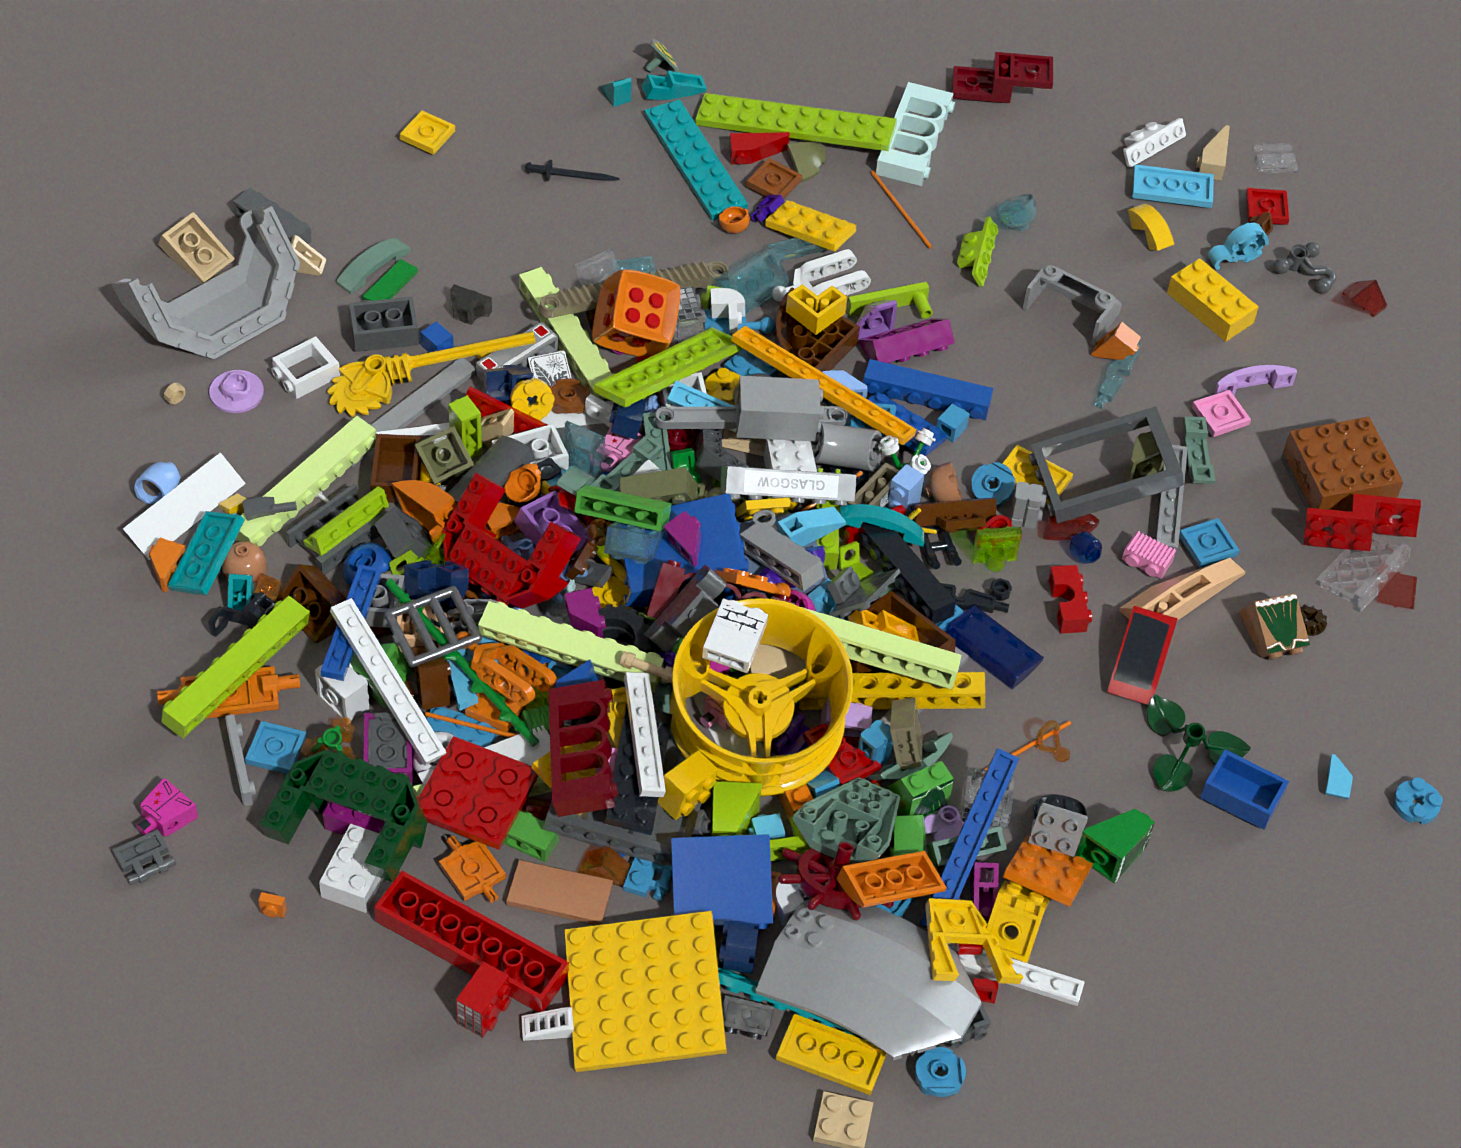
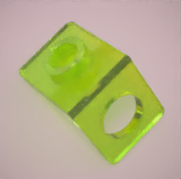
M442 533L433 543L424 561L431 560V564L445 565L444 550L439 547L446 534Z

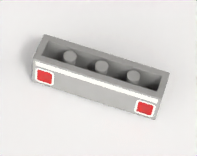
M543 322L530 327L524 333L533 331L536 343L495 351L486 357H482L476 362L477 378L485 384L484 369L503 368V365H520L529 369V357L554 353L558 350V336Z

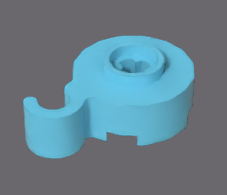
M1246 223L1233 230L1227 237L1224 245L1213 247L1208 252V258L1216 270L1220 269L1219 263L1222 260H1228V262L1243 260L1246 263L1262 254L1261 250L1265 245L1268 246L1269 238L1259 224Z

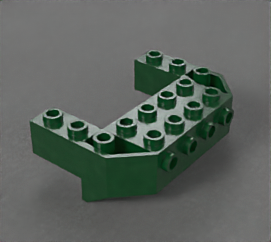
M324 750L293 763L259 824L267 837L289 845L307 810L309 809L321 814L327 801L383 820L385 824L364 863L373 876L394 882L412 846L421 849L427 827V819L418 794L407 775L399 772L397 774L391 773L380 765L376 767L371 766L360 758L355 760L348 758L340 751H335L334 753Z

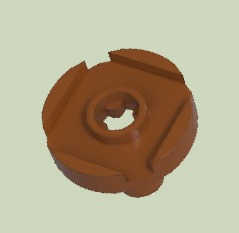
M564 378L557 380L556 385L549 386L554 395L552 407L554 413L581 414L585 412V400L590 395L589 387L586 384L584 387L577 379Z

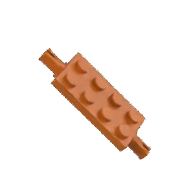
M274 666L260 668L207 718L279 710L278 693H280V690L301 688L299 673L278 676V674L275 675ZM196 676L180 677L181 686H178V689L157 691L159 706L178 697L181 689L185 686H190Z

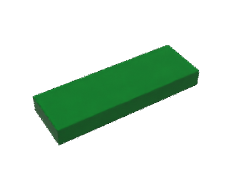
M400 259L363 295V301L392 299L418 273L417 267Z

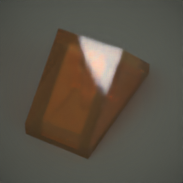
M608 846L587 851L578 873L613 880V885L623 887L631 865Z

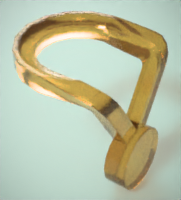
M1050 720L1038 731L1036 748L1055 753L1057 761L1066 762L1070 759V751L1067 748L1061 747L1059 723L1055 720ZM1052 726L1055 727L1054 738L1057 748L1043 745V735Z

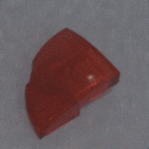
M1088 514L1057 524L1055 516H1050L1043 539L1071 540V536L1078 535L1080 531L1081 536H1084L1097 527L1099 519L1092 514Z

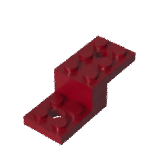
M995 52L992 69L963 66L953 67L952 93L955 99L1010 103L1013 86L1041 89L1053 88V57Z

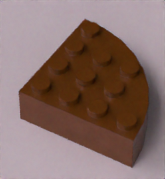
M791 287L783 297L777 313L774 335L775 344L821 372L831 371L858 343L860 326L842 316L815 335L786 312L787 294L794 290Z

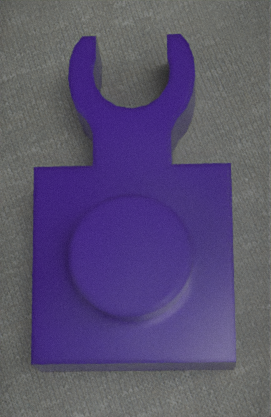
M767 195L756 206L757 210L750 215L752 220L756 222L758 219L759 222H762L768 214L774 213L784 202L781 195Z

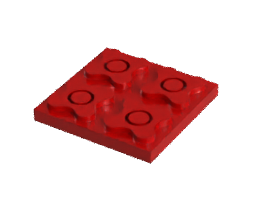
M453 736L445 750L447 753L439 760L419 796L427 822L500 850L539 775L531 768V765Z

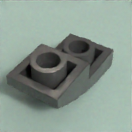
M699 810L692 837H711L712 822L704 810Z

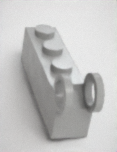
M770 510L758 511L753 516L754 525L740 534V538L744 542V552L803 592L824 577L823 563L818 556L812 555L801 545H797L787 536L777 532V527L774 525L776 522L774 512ZM764 515L772 517L770 521L765 523L757 521L759 517Z

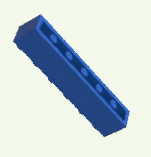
M872 359L869 360L863 381L867 385V392L870 394L879 392L891 399L944 411L951 404H954L970 414L969 417L982 420L987 418L994 389Z

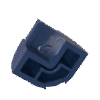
M503 365V368L484 369L485 387H483V393L511 406L510 394L512 389L522 380H532L533 373L527 367L520 365ZM528 397L527 400L532 402V398Z
M431 560L404 565L405 589L409 598L416 600L445 588L456 586L463 598L468 588L469 568L450 561H446L445 565L431 564ZM451 596L439 601L440 604L450 608L455 606Z

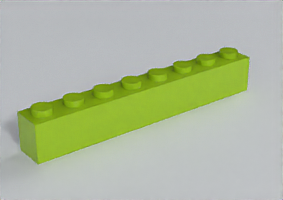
M290 596L283 601H278L268 615L264 614L258 620L254 628L247 629L242 638L237 643H232L221 658H215L210 668L205 672L201 671L190 686L183 687L178 697L173 701L169 700L163 706L162 723L184 739L308 624L310 611Z

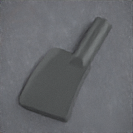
M255 497L243 501L247 521L275 515L280 512L297 510L296 501L275 504L274 497Z

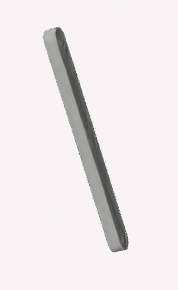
M824 406V417L820 420L824 423L845 425L848 414L842 407ZM661 407L656 411L655 424L662 429H736L735 407ZM838 414L843 419L835 420L832 418V415ZM667 415L671 419L668 421H663L659 418V416Z

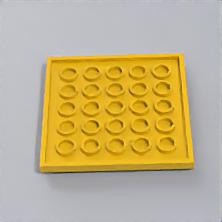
M712 911L565 929L576 1072L727 1053Z

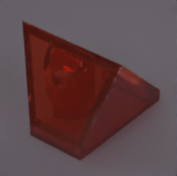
M1377 280L1355 282L1342 293V295L1348 296L1352 302L1362 306L1363 310L1366 309L1371 312L1372 317H1375L1387 307Z

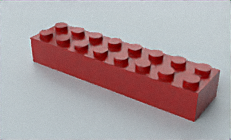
M403 870L374 906L375 921L468 974L473 976L483 961L508 974L509 986L511 987L510 997L538 1013L546 1010L568 979V961Z

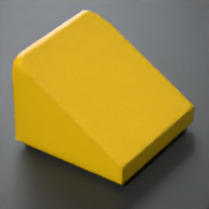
M237 493L218 504L226 514L237 513V515L245 512L243 501L246 498Z

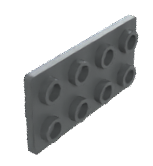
M852 566L844 568L827 584L836 603V606L828 613L829 616L834 617L838 615L839 618L849 615L853 610L857 609L860 612L868 609L871 606L870 603L877 600L879 594L888 589L887 586L896 581L895 577L900 573L899 568L861 581Z

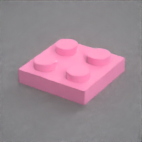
M1230 390L1194 401L1192 404V408L1198 417H1206L1207 429L1213 437L1250 425V417Z

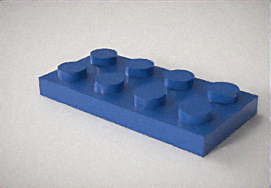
M877 392L867 399L877 404H895V417L919 431L925 428L934 433L933 438L936 441H933L931 446L924 444L919 454L927 456L946 441L947 433L925 421L921 416L907 410L903 405L892 401L886 395ZM917 432L912 439L904 444L914 451L920 443L915 439Z

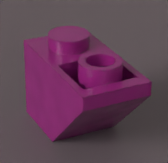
M592 588L566 593L565 605L570 624L581 631H590L595 636L603 638V629L606 628L604 616H599L598 610L601 609L598 596L593 595Z

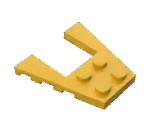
M928 899L925 908L933 980L956 981L959 973L947 943L983 945L998 983H1021L1024 978L1023 975L1016 973L1012 967L1014 962L1008 954H1003L998 946L999 940L995 935H990L986 929L988 924L972 901Z

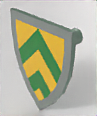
M652 39L651 45L657 52L653 55L654 59L646 66L647 70L652 72L662 61L666 60L679 72L676 61L664 44L656 39Z

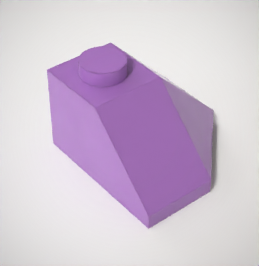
M883 300L865 306L856 323L860 326L858 339L894 329L897 309L896 300Z

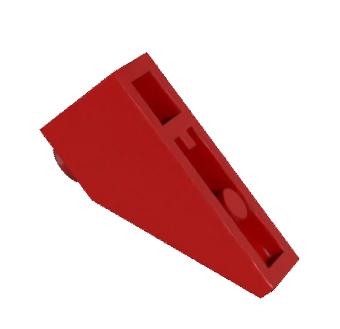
M730 133L729 152L731 165L752 164L787 150L790 133Z

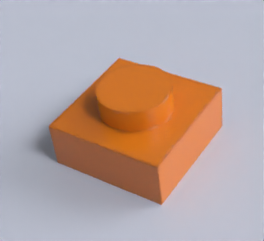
M261 892L258 900L260 913L268 917L277 916L284 918L287 911L285 897Z

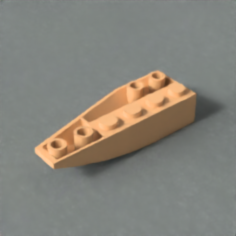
M1231 558L1153 585L1120 607L1119 611L1130 619L1133 606H1138L1178 618L1179 620L1245 575V571Z

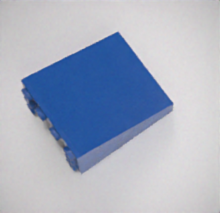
M730 494L671 506L669 522L686 511L691 517L695 516L701 524V543L698 564L695 567L666 539L664 529L656 531L614 521V536L611 541H616V544H620L627 573L624 584L628 585L629 594L623 596L626 607H648L661 562L667 563L668 559L681 563L680 568L685 569L684 574L688 572L697 573L704 564L713 571H723L724 567L748 571L749 563L744 556V542L740 539L739 534L740 524L736 521L735 504L732 503ZM693 577L687 578L682 582L678 594L683 590V588L690 582V580ZM725 587L713 600L720 607L723 599L732 600L735 596L729 588Z

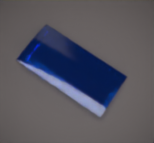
M975 605L948 623L945 630L947 634L955 639V646L969 655L970 658L1011 689H1014L1027 678L1044 659L1042 655Z

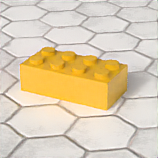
M1200 258L1171 276L1167 290L1168 295L1225 342L1252 325L1259 308L1258 305Z

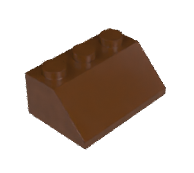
M299 564L275 600L277 602L283 601L290 596L309 610L308 624L302 630L314 643H319L335 632L337 622L332 616L330 609L346 601V597L317 566Z

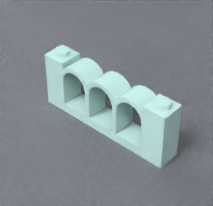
M908 82L894 117L897 118V125L889 151L881 150L876 168L877 175L922 186L924 179L929 178L931 153L937 147L938 134L944 128V121L947 120L949 113H953L955 102L952 101L953 93ZM911 111V112H915V113H919V114L931 116V117H934V118H926V117H922V116L910 114V113H908V112ZM904 129L926 135V137L902 132L901 130ZM896 147L899 149L915 152L921 155H913L894 150V148Z

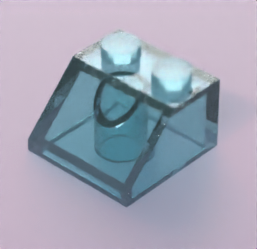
M566 421L564 447L569 455V465L576 466L596 478L602 469L601 463L605 459V437Z
M614 522L607 527L604 553L611 554V557L614 559L628 558L633 559L632 562L636 564H646L655 557L664 529L656 531Z

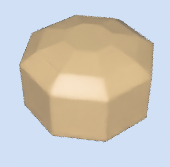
M175 382L168 386L164 392V398L170 404H178L186 395L185 388L180 383Z

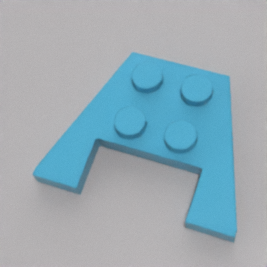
M482 635V640L477 644L481 645L498 642H496L492 638ZM468 648L457 650L467 661H472L474 652ZM446 660V662L449 661L451 675L449 676L452 680L459 711L478 703V696L470 691V685L474 682L455 661Z

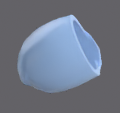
M156 462L150 465L135 482L134 490L137 498L144 503L154 505L178 486L180 481L179 471L175 464L171 462ZM143 480L150 481L160 489V492L156 496L147 494L143 489Z

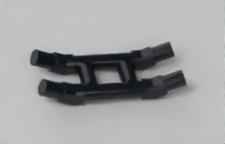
M915 505L911 506V512L915 510ZM937 525L920 526L937 530V533H940L943 542L930 543L928 535L931 533H924L923 550L927 562L934 570L940 568V563L935 554L936 551L946 550L949 560L955 566H959L962 563L949 532H945L943 528Z

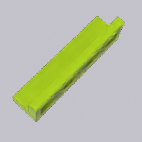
M378 486L303 540L304 545L321 556L327 553L389 507L384 489Z

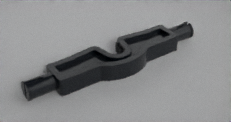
M941 583L956 600V605L962 610L975 609L988 613L998 610L1008 613L1010 604L996 601V596L967 589L964 596L959 598L956 596L955 585Z

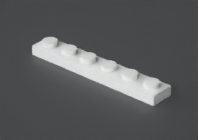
M626 672L624 682L640 796L664 797L666 790L649 673Z

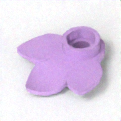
M950 805L944 806L937 814L929 815L924 819L926 834H934L935 842L957 837L964 823L960 820L958 810Z

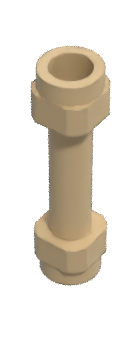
M624 651L620 665L628 669L635 667L662 677L661 681L673 684L672 667L666 666V668H662L636 658L634 653Z

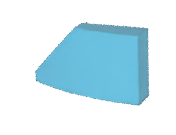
M1331 754L1325 795L1348 800L1353 776L1339 758Z

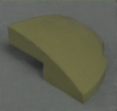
M815 142L787 144V151L794 163L793 170L802 175L801 182L815 177L820 171L819 167L823 163L824 165L826 161L824 145Z

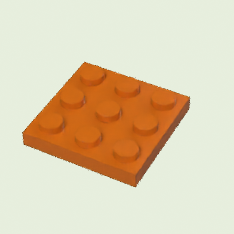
M1027 835L1006 868L1003 877L1071 907L1089 875L1093 863L1074 855L1073 857L1028 843L1029 835Z

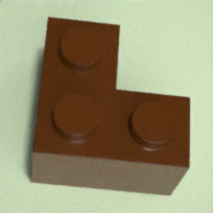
M425 645L411 648L414 656L428 652ZM442 656L412 667L417 681L418 699L423 710L451 705L450 696H453V688L451 682H448V676L451 675L449 661L446 662Z

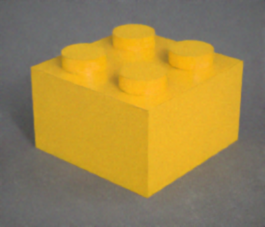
M699 750L664 775L666 792L664 797L658 798V804L675 820L682 815H689L695 808V805L699 802L703 804L710 798L711 788L716 783L715 778L718 768Z

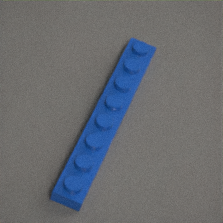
M999 748L995 750L940 876L947 889L944 892L932 894L931 898L958 900L1019 761L1018 757ZM925 910L924 915L920 921V925L927 928V918Z

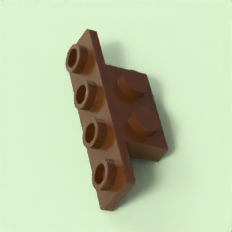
M995 498L916 504L915 511L920 508L921 512L915 517V523L919 526L937 525L943 528L945 532L950 533L958 532V529L975 531L978 530V527H985L986 520L996 516L997 500Z

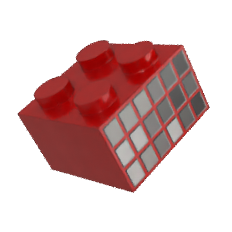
M483 961L456 999L457 1024L482 1038L487 1031H492L497 1023L498 1015L501 1011L505 1012L511 1002L509 975Z

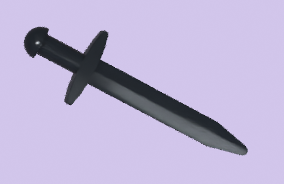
M552 160L548 161L547 166L528 162L524 167L528 174L530 172L546 174V181L550 180L552 174L596 180H620L618 177L602 173L552 167Z

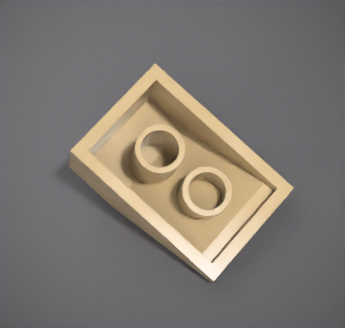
M194 212L164 233L158 243L174 262L202 283L208 281L235 260Z

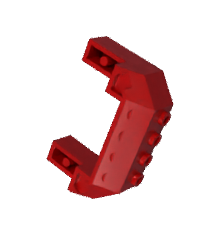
M475 472L442 530L445 561L454 562L469 568V582L476 586L480 584L483 592L491 596L495 594L497 596L495 600L507 606L510 603L524 609L551 599L567 587L569 583L561 578L560 575L581 538L568 529L550 521L527 561L495 539L497 534L485 527L506 489L493 480Z

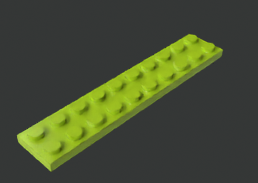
M705 93L695 119L698 126L750 133L789 132V138L889 151L897 125V118Z

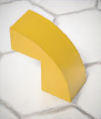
M1144 203L1128 209L1132 229L1145 230L1149 250L1158 251L1174 245L1167 223L1154 207Z

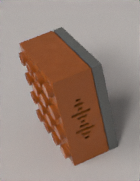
M1370 417L1289 432L1281 460L1306 510L1307 508L1352 512L1354 494L1398 497L1403 480Z

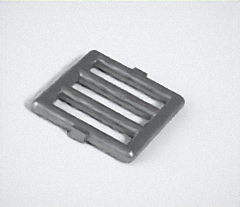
M456 586L445 588L389 609L384 613V617L393 633L392 639L396 646L399 645L410 667L421 665L482 640V635L472 618L474 613L470 606H466ZM450 596L471 634L460 640L456 637L439 603L440 600ZM430 604L449 644L436 648L417 610L418 608ZM409 613L428 652L414 656L395 617Z

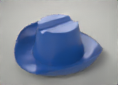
M364 543L355 547L349 553L343 565L345 582L352 585L359 564L382 569V573L387 571L391 562L389 552L376 543Z

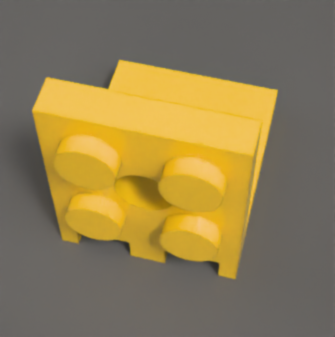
M1005 880L998 892L987 930L990 935L997 937L1000 942L998 946L1004 955L1008 954L1011 958L1028 963L1050 898L1010 880ZM1013 925L1017 927L1019 934L1016 937H1009L1005 932V928Z

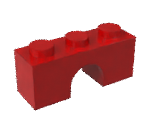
M1077 565L1051 566L1048 577L1052 598L1062 597L1068 600V602H1059L1056 613L1060 634L1087 632L1088 625L1092 622V612L1087 608L1088 595L1086 591H1083L1084 580L1082 573L1079 574Z

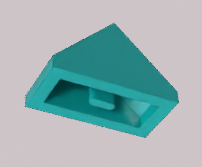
M631 77L600 86L613 107L631 102Z
M229 574L228 607L243 611V608L253 599L252 595L255 593L253 575Z

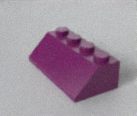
M932 318L858 339L868 360L872 359L889 364L895 360H898V362L911 360L910 356L916 354L917 357L930 354V350L934 349L936 351H943L948 349V345L955 343L950 320L942 318Z

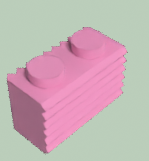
M1136 531L1124 550L1122 560L1126 561L1131 567H1138L1144 570L1149 576H1156L1162 579L1173 562L1176 550Z

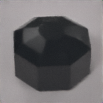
M999 578L992 581L989 593L996 596V600L1004 601L1009 599L1012 586L1008 580Z

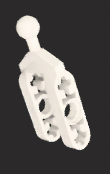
M847 249L806 262L800 268L795 269L793 285L786 288L783 286L775 287L772 291V297L775 301L781 302L791 287L796 289L802 284L817 296L832 285L844 295H849L866 289L870 285L871 279L865 271L861 270L812 287L810 281L848 270L856 264L857 258L851 250Z

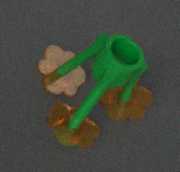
M343 717L341 720L334 719L332 722L333 726L324 732L323 737L316 736L313 739L308 737L305 740V744L301 747V753L307 757L329 749L340 751L348 758L355 760L357 756L353 754V749L348 746L342 749L341 745L342 741L349 743L353 740L352 733L355 732L356 728L351 725V720L348 717Z

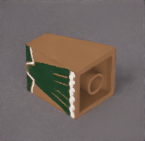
M1296 593L1254 601L1239 611L1260 658L1269 656V660L1283 657V653L1287 652L1290 653V656L1303 653V649L1310 645Z

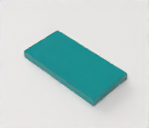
M206 511L168 584L170 590L207 596L245 519L241 515Z

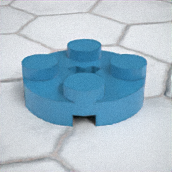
M992 462L993 464H984L973 474L972 490L977 499L995 498L997 500L996 507H1000L1013 496L1016 485L1012 471L1002 463ZM995 479L998 480L997 484L999 486L997 488L990 489V485L988 484V482H994Z
M1417 777L1413 780L1405 781L1398 786L1394 794V808L1397 814L1408 822L1413 823L1417 821L1421 822V824H1427L1437 817L1443 798L1432 785L1426 783L1424 779ZM1414 799H1419L1423 805L1419 803L1414 804Z
M936 1047L925 1051V1054L919 1057L915 1066V1079L920 1086V1090L926 1095L935 1097H948L957 1094L966 1076L964 1061L961 1057L958 1058L953 1054L952 1050L945 1047ZM940 1067L942 1068V1071L947 1072V1074L941 1077L936 1075L934 1072H936L937 1068Z

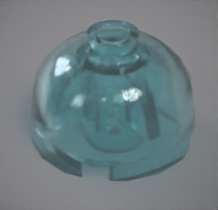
M1031 194L1016 196L1015 201L1009 203V200L1003 202L996 208V212L1001 224L1006 228L1024 231L1035 220L1037 205Z

